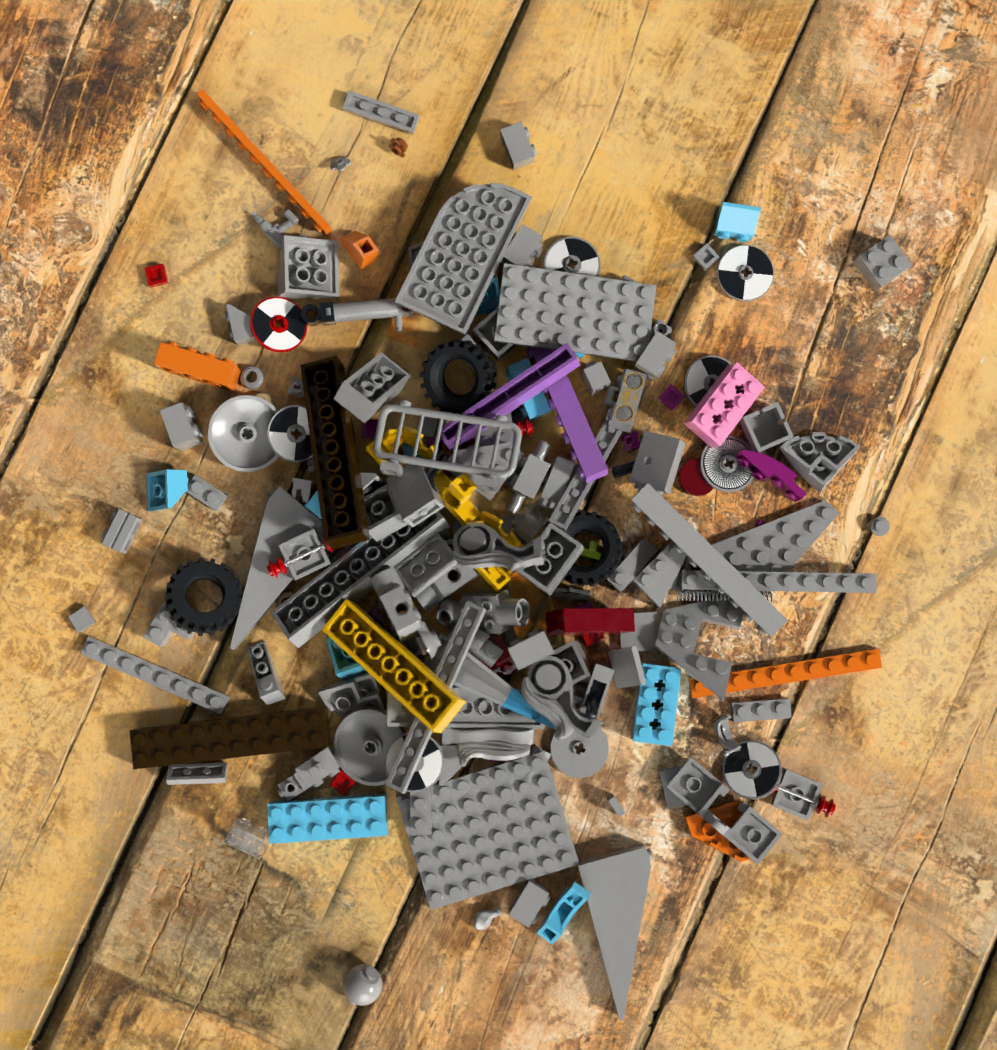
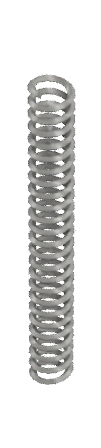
M679 590L677 600H680V593L682 601L684 598V593L686 601L688 594L689 601H691L692 595L693 601H695V595L697 596V601H699V594L701 597V601H703V594L705 601H707L708 593L709 602L711 599V593L713 602L715 598V593L716 601H718L719 594L720 601H722L723 595L719 591L717 592L716 590L714 592L712 590L710 592L708 590L706 592L704 590L702 592L701 590H691V592L689 590H687V592L685 590H683V592L682 590ZM766 591L760 592L764 597L766 594L768 601L770 594L771 603L773 602L772 593L770 591L768 593ZM726 592L724 593V601H726V595H728Z

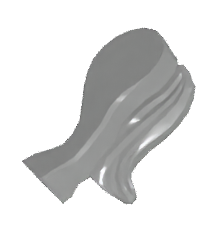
M473 522L461 527L453 539L454 558L459 566L468 569L494 566L509 568L513 572V570L519 567L543 565L545 561V544L542 536L534 539L524 547H514L509 545L491 527L483 523Z
M547 656L531 664L528 670V677L523 678L521 693L526 703L552 722L556 730V739H565L572 732H577L590 740L604 722L597 719L584 718L577 713L574 707L573 681L567 665L554 656Z
M445 727L442 731V745H459L458 757L461 767H464L469 759L476 757L487 760H514L530 754V745L534 743L535 729Z

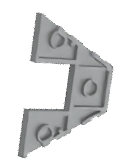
M726 596V601H724V597L720 601L719 597L718 601L715 598L714 602L710 599V602L707 600L665 609L655 648L661 653L666 654L671 661L676 662L686 673L701 682L706 689L711 690L721 701H724L732 662L694 654L701 621L740 630L744 610L740 606L735 608L728 602V596Z

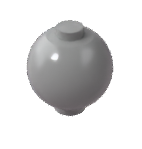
M359 964L352 967L346 973L343 980V991L348 1002L353 1005L365 1006L373 1003L379 997L382 991V978L377 969L368 964Z

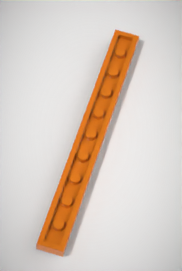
M203 89L199 91L197 95L200 99L198 102L205 111L209 109L213 120L218 125L220 123L224 125L226 134L230 138L234 136L238 140L236 144L243 152L247 150L251 154L249 158L255 165L260 164L263 167L262 172L269 179L272 177L276 181L274 183L281 192L285 191L289 195L287 196L288 200L294 206L297 204L301 208V214L306 219L310 218L314 222L312 224L319 233L323 231L327 236L332 231L330 225Z
M876 648L730 672L726 693L882 668L880 652ZM694 678L688 679L691 698L716 695L708 688L706 689L698 680Z

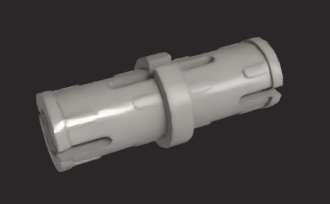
M570 586L569 588L556 587L551 594V599H567L568 602H572V600L589 602L590 590L573 589Z

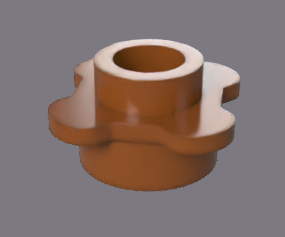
M392 138V143L389 145L391 151L395 155L404 157V152L408 149L407 143L402 138Z

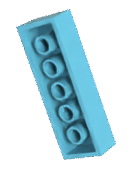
M387 793L291 799L290 801L276 800L270 801L267 804L269 844L387 836L389 833Z

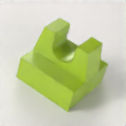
M590 541L588 548H584L579 558L598 562L601 553L596 552L598 542Z

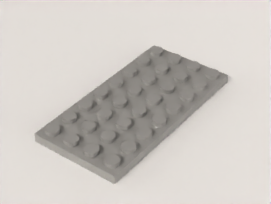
M504 263L494 341L557 350L568 343L574 353L638 361L650 341L657 285Z

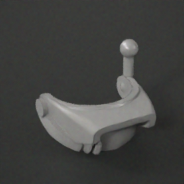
M729 713L713 723L718 743L723 748L728 749L722 752L725 757L730 753L739 751L741 748L731 734L728 719L731 718Z

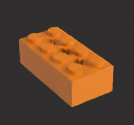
M168 341L167 344L160 343L154 365L162 371L234 393L236 392L242 372L233 360L227 358L220 360L215 358V355L204 352V355H202L194 348L186 347V349L179 347V344Z

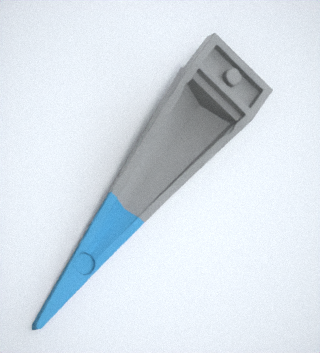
M441 633L438 636L441 646L438 647L436 655L432 659L427 655L423 661V664L433 673L436 672L450 638ZM467 652L453 685L555 729L552 722L528 705L518 691L471 653Z

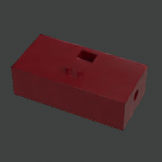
M575 608L546 612L547 636L589 635L593 637V635L600 637V635L635 632L634 608Z

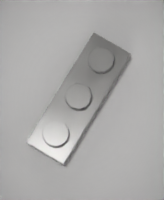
M789 698L731 702L732 722L792 718Z
M225 762L169 765L166 782L167 785L226 783L228 764Z

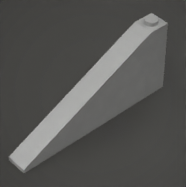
M280 486L278 489L274 488L268 495L269 499L266 503L230 645L232 650H235L277 601L278 596L294 580L289 567H286V574L278 573V578L275 575L271 577L268 572L269 560L272 563L276 562V557L285 560L278 545L312 529H315L320 541L323 542L322 520Z
M645 844L582 860L578 864L583 887L591 893L587 902L620 1021L624 1020L651 871L650 860H653L650 848L647 849Z

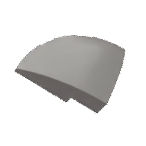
M811 432L808 436L799 437L798 435L791 438L780 446V450L794 469L813 488L821 493L861 446L840 435L832 437L827 436L825 432Z
M368 672L340 680L318 691L324 704L330 711H336L341 715L342 720L351 713L363 708H377L387 712V698L384 688Z

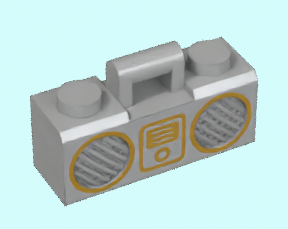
M624 369L623 375H618L616 385L619 387L609 386L604 405L613 407L608 409L606 419L609 420L608 427L631 432L647 374ZM615 393L619 394L617 402L613 401Z

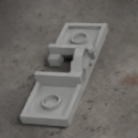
M691 756L666 785L671 792L757 864L761 862L783 835L743 800L737 807L742 814L731 828L710 812L708 807L717 796L721 794L724 797L730 789Z

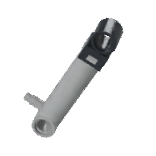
M396 298L336 304L325 302L319 303L320 309L314 304H308L303 307L301 315L304 322L309 326H317L320 322L324 326L335 325L336 322L394 317L396 331L402 332V317H411L415 312L403 310L401 305L395 303ZM311 311L317 313L314 319H308L307 314Z

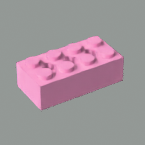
M738 362L729 364L683 424L711 448L719 447L765 387Z

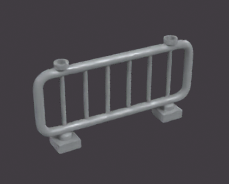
M400 400L399 405L390 404L381 410L373 443V451L378 458L387 460V462L381 461L380 470L383 474L402 477L404 469L399 463L481 475L484 477L479 476L477 483L480 490L499 492L500 483L496 478H507L514 473L517 466L522 432L515 423L508 422L507 417L504 415H496L495 419L411 407V402ZM391 412L401 413L394 451L393 453H386L381 450V442L387 415ZM405 414L420 416L412 456L397 454ZM424 417L440 419L432 460L416 457ZM443 420L459 422L451 463L435 460ZM463 423L478 425L470 466L455 463ZM482 426L497 428L490 469L474 466ZM501 428L512 430L514 433L509 465L504 471L494 470Z

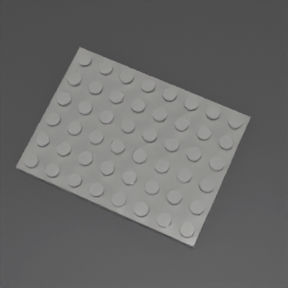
M544 751L450 779L443 786H439V783L434 784L431 787V835L411 836L410 792L396 797L431 910L580 864ZM534 768L530 782L521 783L526 774Z

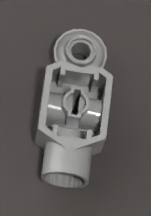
M456 564L418 594L416 598L427 611L480 574L475 568L468 569ZM451 571L459 573L456 581L449 580V573Z
M389 568L379 572L370 581L400 642L419 635L415 639L422 654L428 653L432 659L436 655L438 647L441 646L435 631L430 632L425 622L421 621L417 608L411 607L413 605L411 596L405 589L396 569Z
M473 590L463 595L460 603L452 598L444 599L437 609L438 622L447 628H453L457 624L467 601L485 608L486 612L478 629L486 634H502L513 626H525L530 618L528 602L525 599H512L507 590H498L497 592L495 590Z

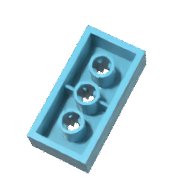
M641 663L646 684L637 686L631 740L672 746L682 668ZM661 679L663 686L657 690L654 683H658V680ZM656 699H659L660 706L654 709L655 707L652 706V702H656ZM656 718L658 725L652 728V726L649 725V723L653 722V720Z

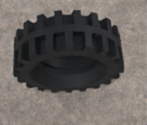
M454 340L434 347V351L426 355L428 359L422 362L421 365L424 367V372L420 373V377L424 378V383L420 385L421 388H426L427 393L424 396L426 399L431 398L433 401L431 405L433 407L438 406L441 408L440 411L462 414L490 395L492 389L496 388L497 383H494V377L497 376V372H493L492 366L495 364L494 361H489L488 356L490 354L487 351L483 352L481 350L482 346L479 344L474 345L469 340ZM455 359L465 360L474 369L476 376L475 385L467 394H455L449 390L445 383V368Z
M581 510V513L575 514L565 533L572 538L582 532H591L597 535L603 544V554L594 565L583 567L573 564L564 576V579L571 584L574 583L582 587L584 585L595 586L596 583L605 582V579L620 565V558L623 554L622 541L614 524L605 516H600L594 511L589 513Z
M199 558V562L193 563L190 560L186 566H179L178 571L171 575L166 589V610L170 613V619L176 621L179 629L182 627L187 629L188 634L196 632L198 636H203V633H209L211 636L215 634V631H224L228 624L231 625L240 609L242 588L239 586V578L234 577L232 569L227 570L225 568L226 564L222 562L221 565L215 563V559H211L210 562H204V558ZM198 580H210L216 583L222 592L221 604L210 612H199L192 609L185 598L188 586Z

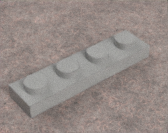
M350 90L343 105L344 111L414 135L420 119L418 114Z

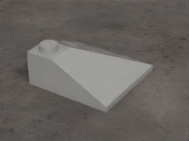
M283 235L277 276L278 297L294 299L338 298V241Z

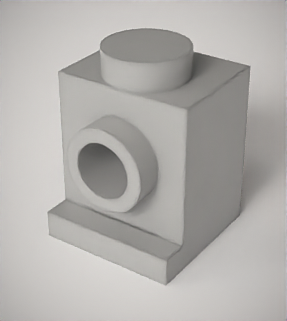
M296 772L278 784L279 789L277 791L283 800L287 799L290 801L307 790V787ZM292 784L295 788L294 791H290L288 785Z

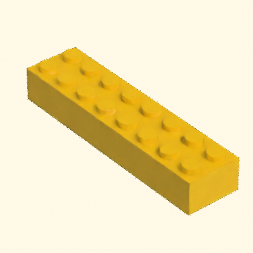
M346 599L322 628L323 632L432 732L441 733L466 703L463 698L355 602Z

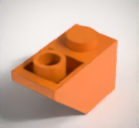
M353 231L339 238L340 243L360 270L376 262L379 250L368 235Z

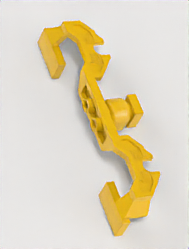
M404 426L399 446L406 443L414 448L417 430ZM398 429L388 430L382 438L381 450L383 452L393 453ZM421 433L417 452L424 459L432 460L434 446H430L429 449L426 448L422 443L424 435ZM374 441L366 447L365 450L379 465H381V461L387 462V460H382L375 455L373 451ZM399 463L402 467L406 466V463ZM439 469L433 478L445 507L463 526L473 522L483 523L494 529L509 545L521 547L519 540L513 532L506 534L502 530L501 525L503 521L486 511L480 513L468 500L471 493L478 486L466 473L451 481L442 472L443 469ZM505 567L475 568L496 592L511 580L510 575L513 573L509 568Z

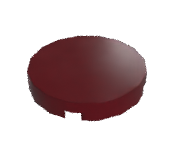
M700 458L691 459L682 466L679 472V484L683 491L692 496H704L712 491L713 487L702 476Z

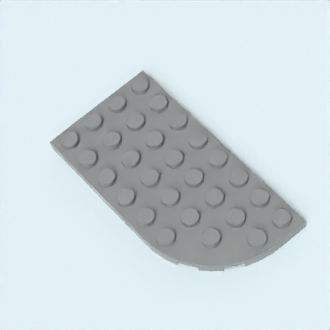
M491 183L475 184L466 187L463 191L450 197L437 214L395 303L466 335L506 249L510 245L528 208L532 196L507 185Z

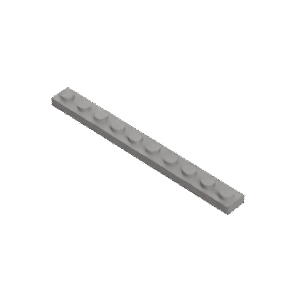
M681 570V589L717 590L714 587L716 583L712 579L708 581L701 574L703 570ZM738 571L758 591L876 593V574Z
M469 601L464 606L435 672L451 689L486 612L485 608ZM415 717L385 784L404 794L432 734V731L417 717Z

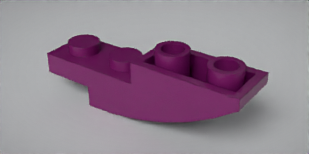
M742 450L735 455L739 464L747 467L752 472L754 478L762 482L770 479L771 483L775 487L780 488L789 500L797 502L802 500L807 494L793 481L797 474L772 457L749 450Z

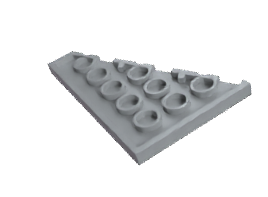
M824 500L712 544V546L737 571L788 572L838 516L839 512Z

